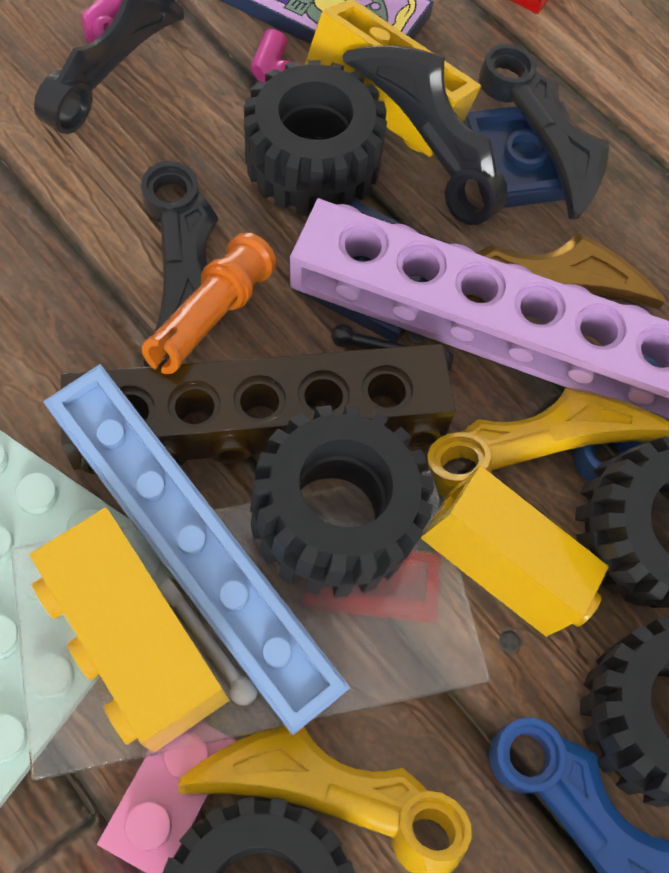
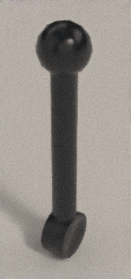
M346 324L336 326L331 333L332 341L338 347H347L351 344L370 349L407 347V345L354 333L352 328ZM444 349L447 367L450 370L454 356L450 351Z

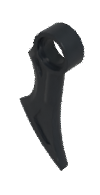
M123 0L118 13L107 30L92 43L73 48L62 70L52 72L40 84L34 101V111L37 118L65 135L79 129L91 110L93 101L92 91L141 43L161 29L183 20V8L175 0Z
M511 44L496 45L489 49L484 58L478 78L481 89L489 97L497 101L514 102L553 162L563 188L568 218L577 219L589 206L601 185L608 162L609 141L589 134L568 117L560 103L559 84L536 70V62L526 50ZM496 69L510 70L519 78L505 77L499 74Z
M395 45L368 46L346 51L342 58L343 62L371 80L400 107L451 177L445 189V201L450 213L458 221L467 225L481 224L499 213L507 200V183L502 173L496 168L491 139L468 128L458 118L450 105L444 84L445 57L421 49ZM468 180H476L485 187L488 200L484 208H478L468 201L465 194V186Z
M173 161L160 162L148 168L141 181L145 211L152 219L161 223L163 295L155 332L201 285V274L204 267L208 264L206 260L207 240L218 222V216L199 191L195 173L188 166ZM174 184L182 187L186 194L178 201L165 202L158 199L155 192L163 185ZM169 354L159 364V366L165 364L168 361V359L170 358ZM144 359V367H151Z

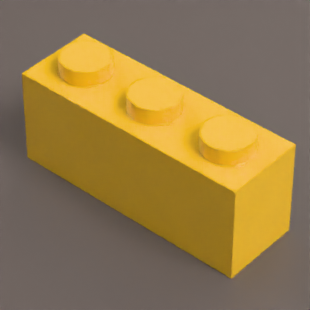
M346 0L322 11L305 65H308L309 60H321L320 65L331 66L334 62L344 65V71L351 73L358 71L342 60L344 53L349 50L368 46L395 45L431 51L357 1ZM445 61L444 84L446 94L452 109L464 123L481 85ZM364 76V85L373 84L379 91L378 101H384L387 110L386 127L400 136L404 143L412 150L432 157L434 153L400 107L377 85Z
M107 507L29 554L42 576L31 583L35 594L54 620L63 614L67 618L77 637L66 643L68 650L89 681L98 675L103 679L114 698L103 705L104 711L125 744L128 745L135 739H138L141 745L155 753L230 701Z

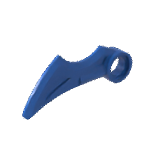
M520 718L501 727L491 740L488 751L490 768L495 778L505 788L519 794L537 792L597 873H669V840L650 836L635 828L622 817L604 789L596 754L562 738L549 723L537 718ZM519 735H527L534 738L544 751L545 761L543 768L534 777L520 774L510 761L509 750L511 743Z

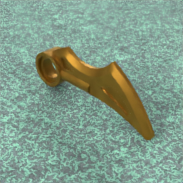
M578 232L564 246L546 254H518L494 244L476 253L505 264L524 266L533 274L562 284L581 286L591 294L620 298L654 309H660L666 302L662 293L629 262L602 244ZM465 296L475 303H486L478 296Z

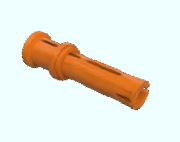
M248 232L239 233L229 242L226 248V255L223 258L214 259L204 267L201 274V285L152 336L143 342L142 354L152 368L156 370L169 354L170 358L162 366L161 373L172 374L176 372L183 360L228 310L240 309L248 303L253 294L254 285L267 280L276 268V257L273 249L264 239Z

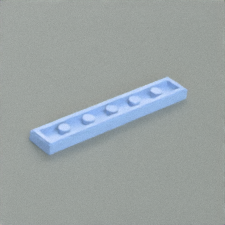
M101 364L43 401L48 411L247 677L252 680L259 693L292 736L350 689L344 678Z

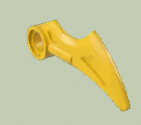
M565 388L562 395L550 408L534 417L510 422L478 419L462 432L449 433L438 438L430 446L427 454L429 474L433 478V486L436 493L446 498L452 489L480 465L492 474V470L569 449L605 443L653 441L669 436V421L646 409L620 399ZM455 458L470 459L477 464L472 471L459 475L449 473L443 468L448 461Z
M284 725L238 740L194 766L180 777L178 783V791L181 795L234 794L268 799L276 798L390 836L391 846L397 860L411 873L453 872L465 855L472 839L470 820L466 811L456 800L440 792L428 791L404 768L387 771H367L344 765L327 755L315 744L305 727L301 728L293 736ZM427 819L440 824L448 835L449 847L437 851L423 846L415 837L413 823L418 820Z

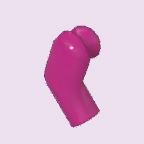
M96 0L82 13L81 24L88 44L99 38L107 30L118 13L123 0Z
M268 29L264 32L251 63V72L259 82H265V74L273 69L284 71L285 64L290 62L288 60H281L287 46V38L278 30Z

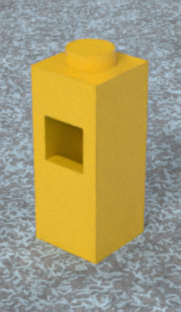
M481 465L449 492L420 537L545 637L571 624L576 627L583 625L592 617L600 605L602 596L597 590L609 566Z

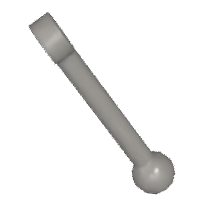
M169 577L158 585L159 589L229 683V696L231 700L240 706L251 704L258 694L255 684L249 677L241 676L172 579Z

